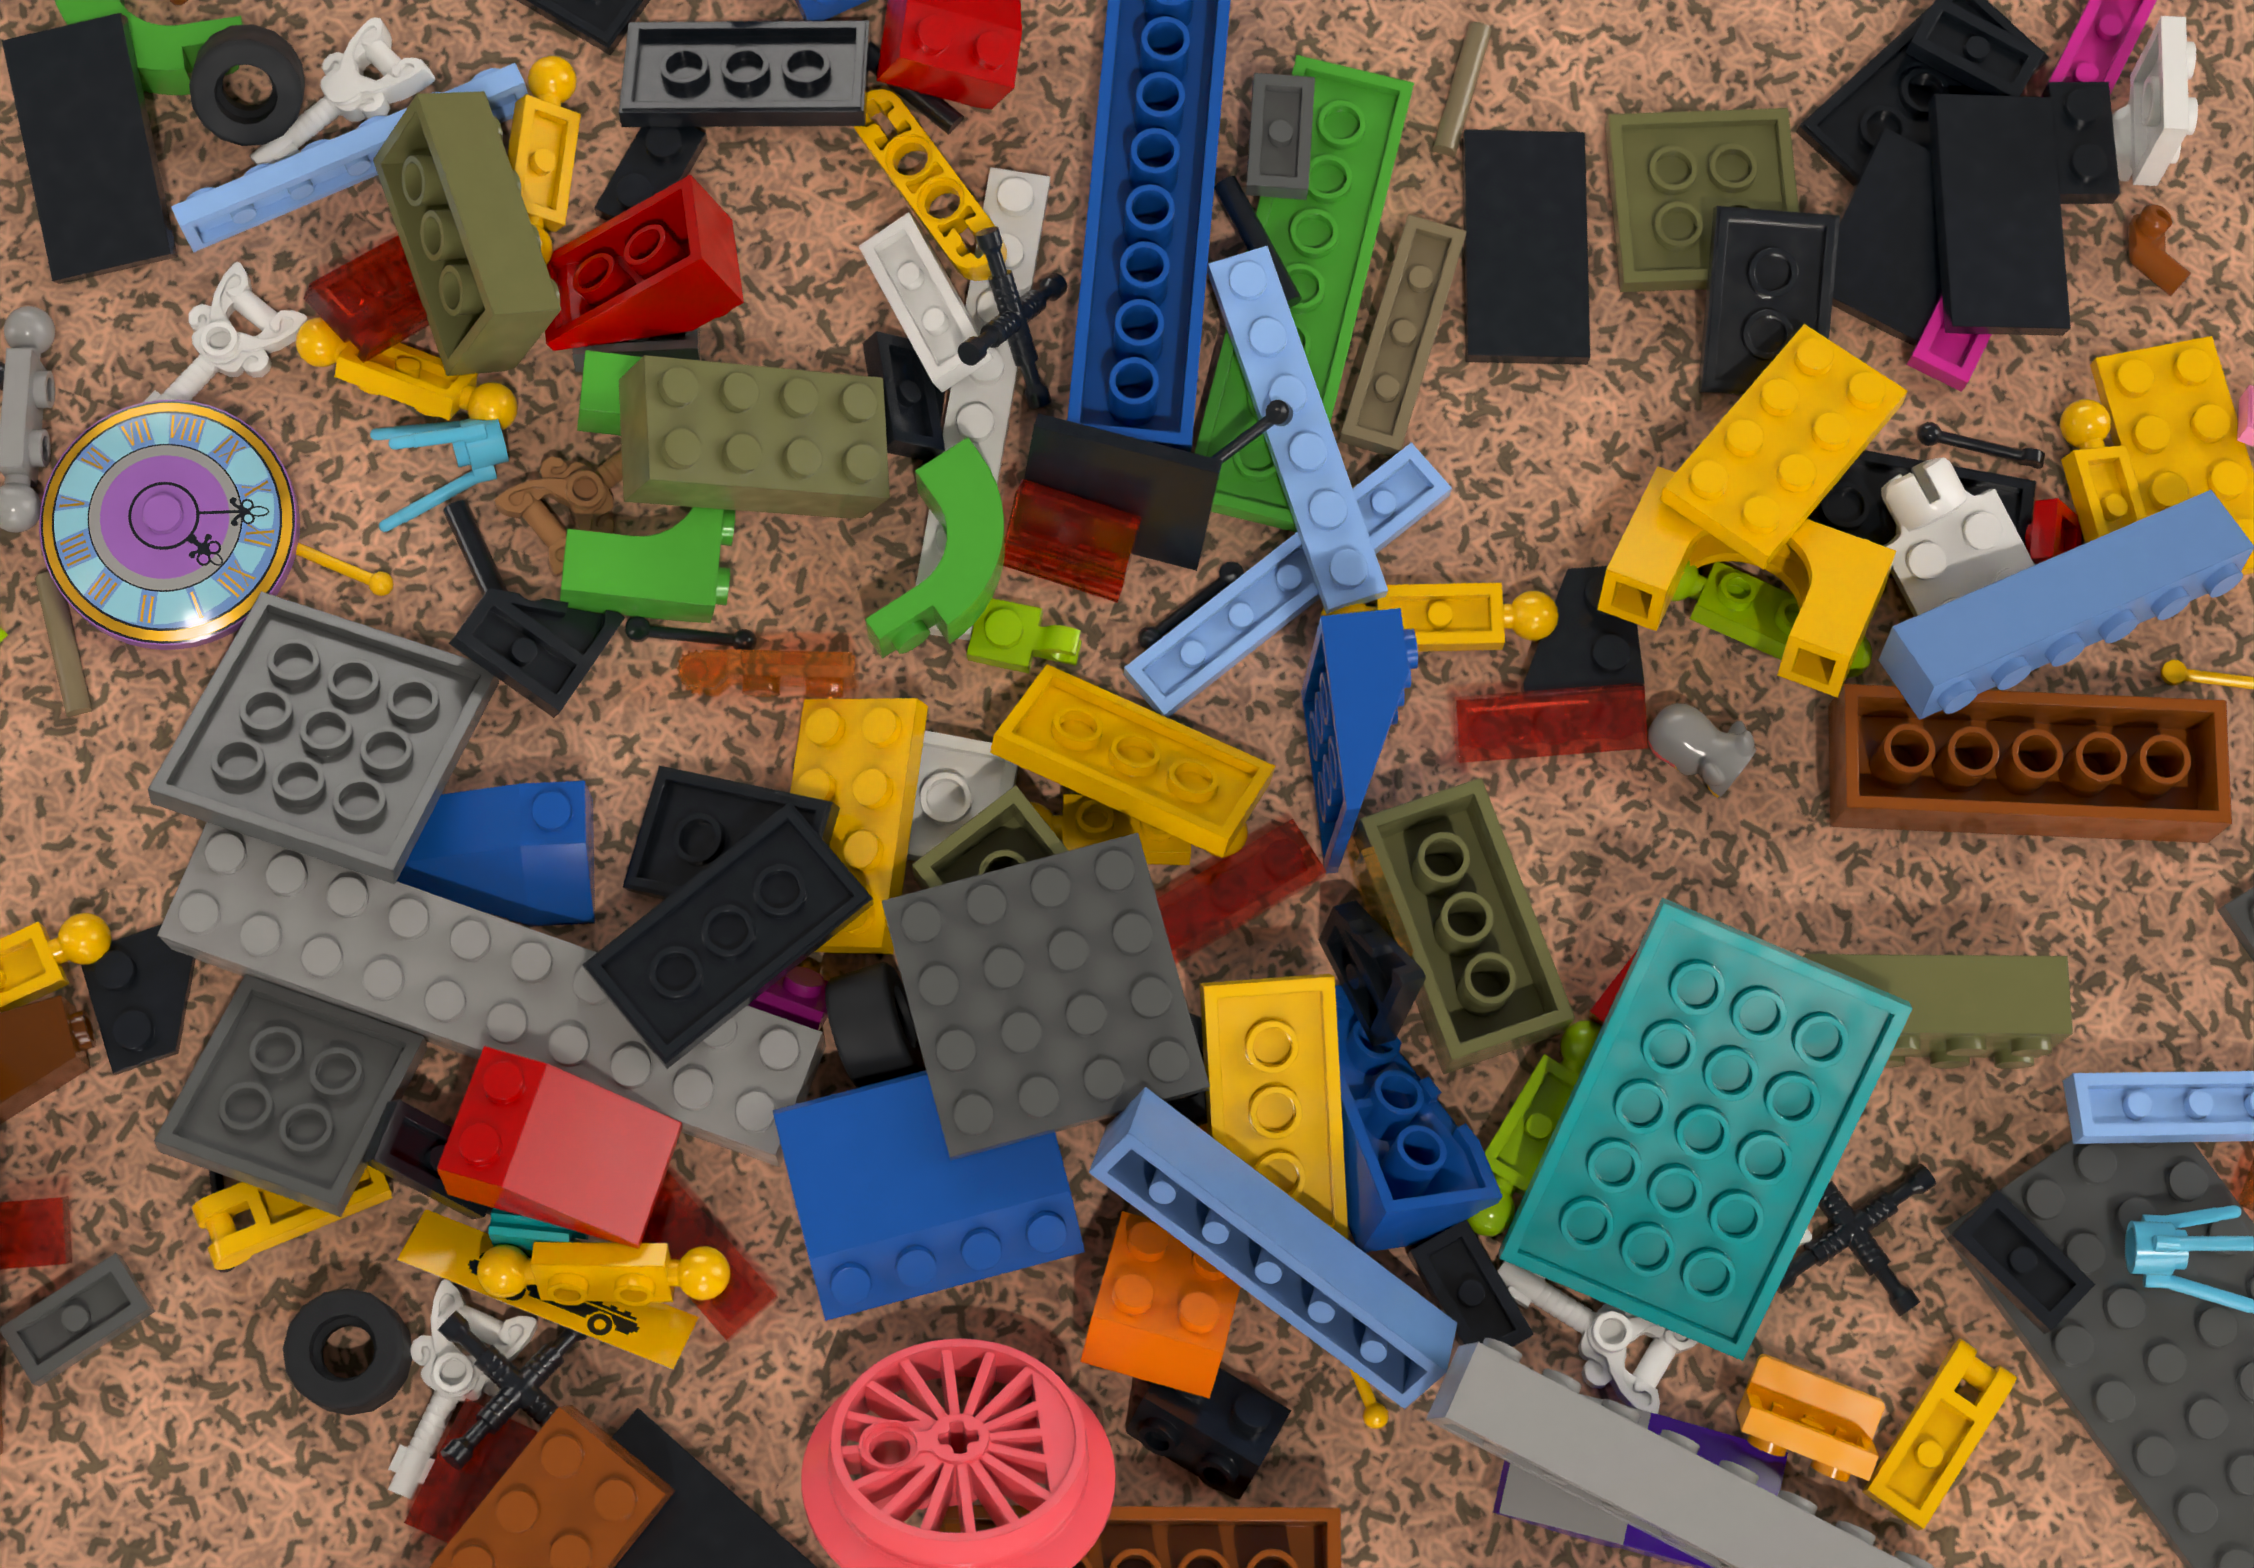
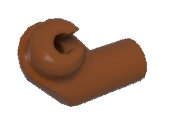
M2150 204L2145 206L2140 214L2133 215L2127 227L2129 260L2137 270L2169 296H2172L2189 277L2191 272L2165 252V232L2172 225L2170 213L2160 205Z

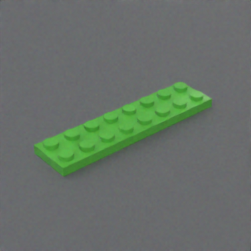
M1297 55L1292 76L1315 77L1307 200L1260 196L1256 215L1302 297L1297 305L1290 308V312L1329 423H1331L1414 83ZM1227 328L1195 449V454L1207 457L1213 456L1259 421ZM1261 434L1222 464L1211 512L1297 532L1264 434Z

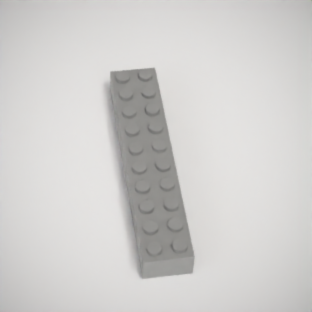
M206 822L158 932V936L172 950L192 956L196 960L241 976L247 974L424 1036L426 1042L479 1060L483 1047L487 1046L548 1063L682 1122V1133L777 1167L781 1166L784 1156L773 1110L806 1101L826 1048L823 1032L746 1006L671 1067L666 1069L584 970L582 964L597 952L396 881L395 884L208 822Z

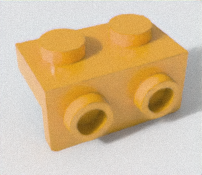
M1767 1354L1759 1355L1736 1411L1741 1431L1749 1434L1747 1442L1757 1449L1775 1456L1784 1457L1788 1449L1811 1458L1810 1466L1813 1469L1839 1481L1848 1482L1851 1474L1870 1481L1879 1458L1872 1439L1885 1410L1883 1401L1878 1397Z

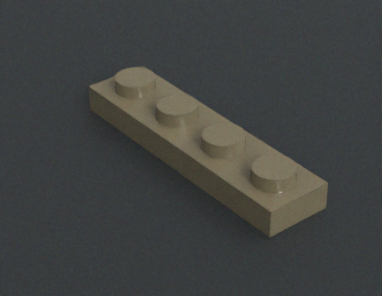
M1408 214L1339 442L1389 457H1393L1401 451L1467 231Z

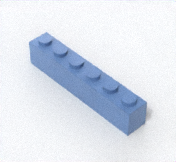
M2209 490L1892 626L1878 661L1919 720L1941 710L1946 714H1951L1971 703L1977 694L1996 686L1999 690H2006L2017 685L2034 669L2051 663L2054 667L2064 665L2077 657L2085 647L2098 641L2104 640L2106 643L2116 642L2132 632L2139 623L2155 616L2158 620H2166L2182 611L2190 601L2203 595L2209 594L2210 597L2214 598L2227 593L2242 580L2243 574L2241 571L2254 550V545L2214 492Z
M1145 1087L1129 1103L1126 1109L1120 1112L1106 1126L1089 1170L1091 1175L1403 1409H1406L1447 1373L1457 1328L1456 1321Z

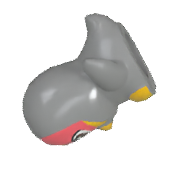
M1674 703L1666 706L1656 716L1648 729L1647 742L1651 752L1658 759L1672 766L1685 776L1699 774L1704 782L1707 783L1712 795L1718 799L1732 785L1757 751L1753 735L1750 731H1747L1742 721L1734 722L1728 733L1721 732L1702 712L1687 703Z

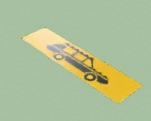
M425 1209L397 1258L400 1262L672 1370L699 1319L695 1315L662 1302H651L644 1306H630L617 1301H585L578 1305H562L554 1301H541L536 1285H527L522 1292L513 1297L498 1298L492 1296L482 1288L477 1275L481 1257L493 1247L489 1234Z

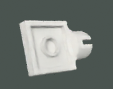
M2160 17L2130 75L2128 105L2112 114L2118 177L2120 181H2129L2132 175L2133 185L2158 186L2169 164L2177 163L2181 143L2185 136L2192 135L2195 131L2198 103L2195 97H2188V79L2192 78L2195 69L2196 45L2194 42L2187 41L2186 17Z
M1942 457L1924 461L1912 467V473L1904 476L1899 474L1881 488L1882 498L1896 523V536L1883 546L1896 550L1890 572L1914 617L2035 565L1995 489H1988L1979 495L1973 496L1964 489L1951 462L1946 458Z

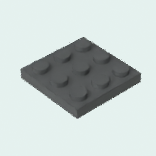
M245 974L154 1142L160 1153L341 1217L367 1167L366 1164L362 1163V1160L387 1102L402 1099L428 1049L425 1037Z

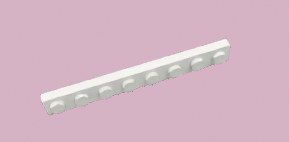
M990 167L983 210L993 224L999 228L1007 248L1006 270L1012 271L1020 298L1026 292L1032 290L1050 189V176ZM976 244L975 257L980 258L984 253L979 250ZM988 279L984 281L970 280L965 307L979 332L984 325L999 314ZM1008 339L999 347L988 348L994 357L993 360L951 387L943 429L945 451L968 437L990 468L997 486L1018 367L1015 366ZM930 509L916 586L928 578L936 569L946 547L947 538L944 530ZM974 624L958 639L970 641ZM936 625L929 628L930 635L943 636Z

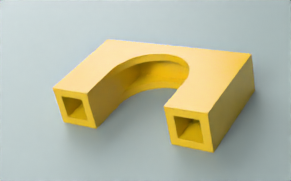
M1657 466L1606 569L1597 608L1599 611L1657 631L1688 561H1690V566L1695 565L1697 568L1722 561L1743 562L1757 566L1659 500L1663 486L1676 473ZM1808 518L1803 522L1765 568V570L1774 574L1788 586L1799 606V614L1788 636L1777 676L1838 698L1884 592L1896 550L1822 525Z

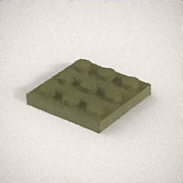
M1788 108L1608 114L1605 122V135L1620 292L1707 289L1713 210L1716 206L1799 212Z

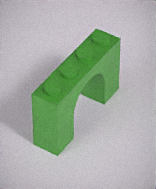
M585 350L577 431L621 436L619 379L642 357ZM692 507L691 511L678 524L664 532L649 536H629L567 529L560 601L568 602V608L603 613L605 610H610L625 616L711 623L715 605H727L730 568L719 567L721 545L732 546L736 510Z

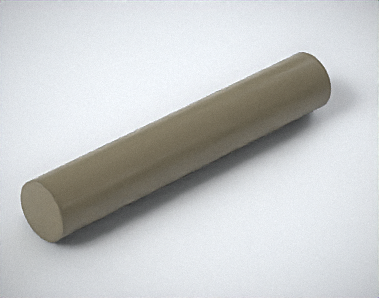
M1472 22L1468 25L1434 142L1433 151L1451 157L1456 156L1492 32L1491 28L1484 23Z
M49 571L43 572L35 577V582L67 717H73L91 712L92 708L67 600L58 590Z

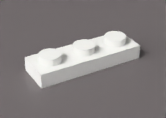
M909 212L858 246L931 381L942 393L994 359L990 350L987 349L986 357L976 365L969 366L960 360L958 356L959 345L969 337H978L980 332L921 226Z

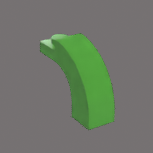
M55 0L56 6L66 25L116 13L126 16L130 27L142 89L149 93L162 95H190L189 84L199 49L211 35L229 26L244 25L241 16L182 25H158L134 16L125 8L124 0ZM239 65L230 68L225 75L236 72L239 69Z
M968 437L915 470L918 494L943 528L947 538L946 547L941 561L928 578L865 619L868 639L882 659L895 650L899 654L913 650L930 635L929 628L936 625L950 645L977 621L985 611L998 586L1005 556L1002 500L990 468Z

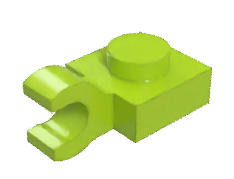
M992 598L985 611L974 623L967 650L968 661L1027 674L1030 672L1033 656L1076 666L1082 641L1079 640L1081 630L1062 625L1043 627L1041 626L1043 618L1042 608Z

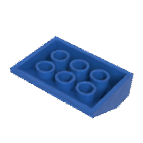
M1401 608L1320 617L1301 695L1325 874L1338 873L1391 725H1397L1398 707L1404 706V688L1411 687V669L1418 668V647L1414 629H1403Z
M926 1070L773 1110L825 1321L1085 1252L1055 1132L950 1161Z

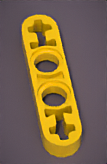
M885 89L867 92L865 126H853L861 141L958 273L972 281L987 280L992 274L986 255L984 254L982 257L976 258L975 255L969 253L959 234L968 227L975 238L974 234L976 232L996 226L902 100L892 91ZM882 112L889 119L898 134L890 142L881 128L873 122L872 117L875 114ZM922 151L928 155V161L920 172L914 175H903L898 172V164L907 153ZM950 193L960 197V204L951 216L938 219L929 215V208L937 197ZM1003 241L1001 253L1005 263L1007 259V248Z

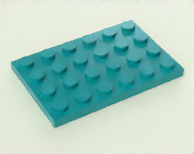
M1662 897L1499 1248V1258L1743 1361L1913 1009L1911 1004L1907 1000Z

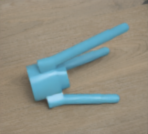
M469 418L460 421L373 429L370 432V437L373 440H389V447L394 450L452 443L458 468L471 465L472 471L382 520L379 523V529L387 532L478 483L497 479L494 465L509 462L499 419L475 420Z
M2239 1206L2214 1207L2171 1215L2143 1214L2141 1221H2130L2128 1223L2125 1237L2126 1267L2130 1274H2143L2144 1287L2167 1288L2254 1314V1300L2172 1275L2175 1269H2186L2189 1251H2254L2253 1236H2188L2186 1230L2178 1229L2237 1218L2242 1213Z

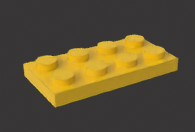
M1804 324L1663 486L1659 500L1764 570L1902 406L1908 391Z
M2202 337L2095 358L2090 367L2101 404L2110 416L2111 425L2109 431L2114 446H2127L2147 517L2212 490L2254 545V471L2245 443L2237 441L2238 419L2213 337ZM2254 550L2241 571L2243 575L2254 573Z
M1046 664L995 732L990 753L1023 769L1032 771L1222 858L1270 785L1276 767Z
M918 698L804 699L790 793L831 801L840 807L829 848L871 895L874 905L815 952L894 953L881 901L902 896L928 713V705Z
M1331 974L1199 983L1204 1067L1210 1085L1209 1090L1205 1091L1208 1134L1348 1239L1335 976Z

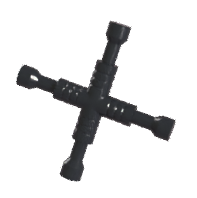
M985 228L974 235L979 250L986 255L992 275L988 277L999 314L981 328L978 337H969L959 345L958 356L964 364L969 366L976 365L986 357L988 348L999 347L1008 339L1015 366L1021 367L1026 383L1024 395L1028 408H1041L1050 404L1052 399L1048 386L1041 381L1035 362L1039 357L1028 323L1045 310L1046 302L1056 301L1066 293L1067 282L1062 275L1051 273L1040 282L1038 290H1029L1019 298L1013 273L1011 270H1006L1002 257L1001 247L1003 241L999 228Z
M1923 1164L1917 1165L1907 1172L1905 1180L1888 1193L1883 1190L1855 1210L1849 1205L1842 1193L1838 1191L1834 1182H1829L1818 1206L1829 1219L1832 1226L1804 1245L1805 1251L1791 1260L1777 1289L1778 1293L1782 1294L1792 1287L1797 1276L1814 1264L1820 1267L1842 1252V1250L1849 1247L1868 1275L1872 1276L1874 1274L1888 1292L1889 1303L1899 1317L1919 1304L1921 1301L1913 1290L1902 1285L1887 1265L1891 1260L1878 1245L1870 1231L1897 1213V1206L1914 1194H1924L1936 1185V1181L1927 1167Z
M457 1310L451 1314L438 1328V1331L448 1341L459 1343L477 1360L474 1365L490 1378L500 1391L476 1414L477 1422L462 1437L452 1439L441 1451L445 1461L456 1470H461L472 1459L474 1448L489 1433L496 1434L520 1408L542 1428L559 1406L553 1400H550L540 1387L564 1363L562 1356L577 1341L586 1340L589 1336L565 1327V1330L551 1345L544 1344L528 1360L525 1366L518 1369L493 1344L487 1347L470 1331L468 1321Z

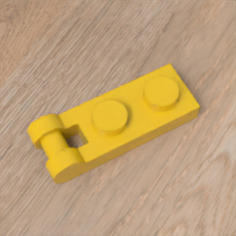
M367 1165L341 1217L244 1182L200 1199L192 1206V1211L198 1227L207 1229L212 1244L208 1247V1253L216 1270H224L244 1263L256 1253L392 1199L393 1196L384 1173ZM251 1209L256 1224L237 1231L232 1218L240 1212Z
M1961 1338L1949 1350L1939 1366L1938 1372L1872 1474L1870 1481L1867 1482L1862 1490V1493L1917 1531L1925 1529L2017 1380V1376L2001 1365L1993 1369L1977 1358L1978 1350ZM1961 1379L1980 1391L1973 1404L1954 1391Z

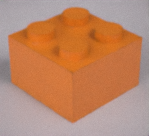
M1122 1211L1092 1313L1080 1362L1210 1399L1241 1286L1153 1220Z

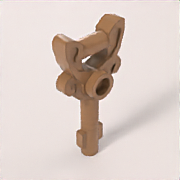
M621 450L594 471L584 463L574 462L568 467L561 458L549 457L542 462L539 471L541 479L526 481L505 490L496 497L494 504L500 513L518 519L523 517L548 547V566L553 576L562 575L567 531L543 504L542 500L549 497L567 506L570 509L571 518L575 525L573 529L612 534L614 531V521L608 514L613 510L614 499L609 490L623 480Z

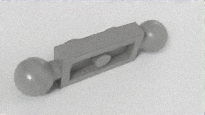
M34 306L17 308L10 313L4 324V337L11 348H6L0 420V472L5 477L4 485L0 486V528L13 533L27 531L39 520L41 500L36 491L31 487H37L39 467H47L51 455L50 437L48 431L42 429L43 408H52L54 405L55 382L52 372L46 371L40 359L41 354L47 351L54 342L56 331L52 318L44 310Z

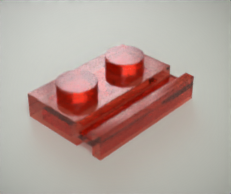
M399 235L309 283L303 297L344 343L350 340L360 351L357 357L363 363L429 326L428 314L425 307L423 308Z
M1022 479L1015 493L1006 531L1003 566L1118 603L1125 585V578L1131 563L1142 517Z
M467 1398L404 1522L446 1543L451 1541L538 1433V1431L509 1418L496 1434L489 1433L474 1448L472 1459L461 1470H456L445 1461L441 1451L452 1439L462 1437L477 1422L475 1416L484 1408V1406Z

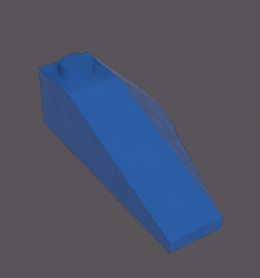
M586 782L520 783L441 794L397 882L527 926L594 924L593 798Z
M1335 986L1347 1221L1356 1246L1363 1252H1372L1418 1245L1474 1216L1478 1212L1498 1204L1503 1196L1479 1139L1466 1123L1458 1127L1437 1100L1442 1092L1429 1076L1421 1080L1399 1052L1402 1042L1398 1037L1394 1041L1372 1047L1342 986Z

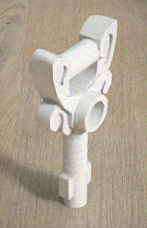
M377 17L371 18L350 40L344 54L340 52L333 53L323 60L322 69L326 76L321 79L320 87L325 96L298 116L295 123L283 136L265 145H261L249 156L256 166L264 163L274 164L300 153L299 147L303 146L340 115L351 122H358L380 115L387 116L391 109L389 104L405 100L427 88L435 81L433 73L421 59L403 58L401 60L391 49L392 38L383 21ZM372 63L384 77L379 80H373L365 77L363 71Z
M235 262L225 272L216 288L212 305L201 304L195 306L188 314L189 324L194 330L192 344L200 355L178 376L163 394L160 395L154 390L144 402L157 400L191 401L218 372L229 377H239L245 371L247 375L253 378L263 377L270 371L272 363L267 354L281 350L296 341L299 328L308 321V318L305 314L294 310H281L277 313L252 292L251 280L241 263ZM236 310L262 332L257 336L237 332L229 318Z
M1503 1261L1497 1272L1517 1304L1527 1309L1530 1303H1534L1537 1307L1542 1308L1545 1312L1582 1334L1578 1350L1579 1356L1587 1361L1581 1372L1583 1380L1591 1388H1603L1610 1382L1616 1395L1626 1406L1658 1414L1660 1401L1656 1387L1675 1354L1690 1350L1699 1342L1606 1303L1597 1312H1594L1550 1283H1547L1544 1277ZM1641 1335L1649 1336L1653 1339L1634 1373H1629L1625 1369L1627 1346Z
M445 1279L441 1281L434 1297L430 1319L432 1336L421 1335L412 1342L410 1348L413 1361L420 1366H424L421 1370V1377L424 1383L435 1390L434 1395L430 1399V1403L418 1424L408 1447L399 1445L388 1468L395 1472L388 1490L410 1500L413 1499L419 1484L427 1487L439 1463V1461L432 1459L444 1434L448 1421L452 1417L456 1404L458 1402L476 1403L481 1401L484 1393L494 1397L500 1391L497 1385L474 1365L477 1360L472 1355L465 1356L453 1342L448 1341L438 1331V1328L457 1310L468 1321L470 1331L482 1342L489 1345L493 1344L510 1361L514 1360L526 1347L538 1328V1322L533 1317L517 1316L504 1322L467 1306L461 1291Z

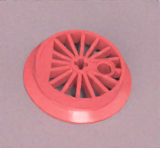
M943 1339L913 1345L885 1357L865 1371L829 1407L809 1439L802 1464L801 1491L804 1510L811 1529L827 1554L841 1568H1073L1092 1548L1106 1525L1114 1500L1116 1474L1111 1445L1098 1418L1084 1400L1070 1389L1049 1367L1020 1350L999 1343L978 1339ZM955 1377H974L976 1379L964 1412L960 1413ZM941 1378L945 1411L924 1381ZM994 1381L1006 1384L1007 1386L986 1405ZM903 1389L913 1405L894 1393ZM1030 1396L1032 1397V1403L1019 1408ZM871 1410L882 1418L866 1414ZM851 1440L859 1442V1445L847 1446V1443ZM859 1474L860 1479L852 1481L849 1475ZM1035 1482L1046 1484V1489L1036 1484ZM1003 1495L1027 1509L1030 1513L1018 1518ZM977 1499L980 1501L997 1526L996 1528L976 1531L972 1502ZM948 1506H958L961 1533L939 1532ZM917 1509H927L920 1528L904 1523Z

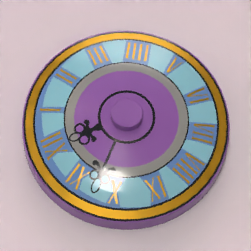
M157 400L143 402L113 412L90 426L71 443L60 457L46 484L39 516V534L45 564L52 580L67 602L88 623L104 634L130 645L149 649L174 650L201 646L232 634L241 628L261 591L274 596L278 594L291 571L296 557L297 544L300 538V514L295 490L285 467L272 447L252 427L232 414L210 405L184 400Z

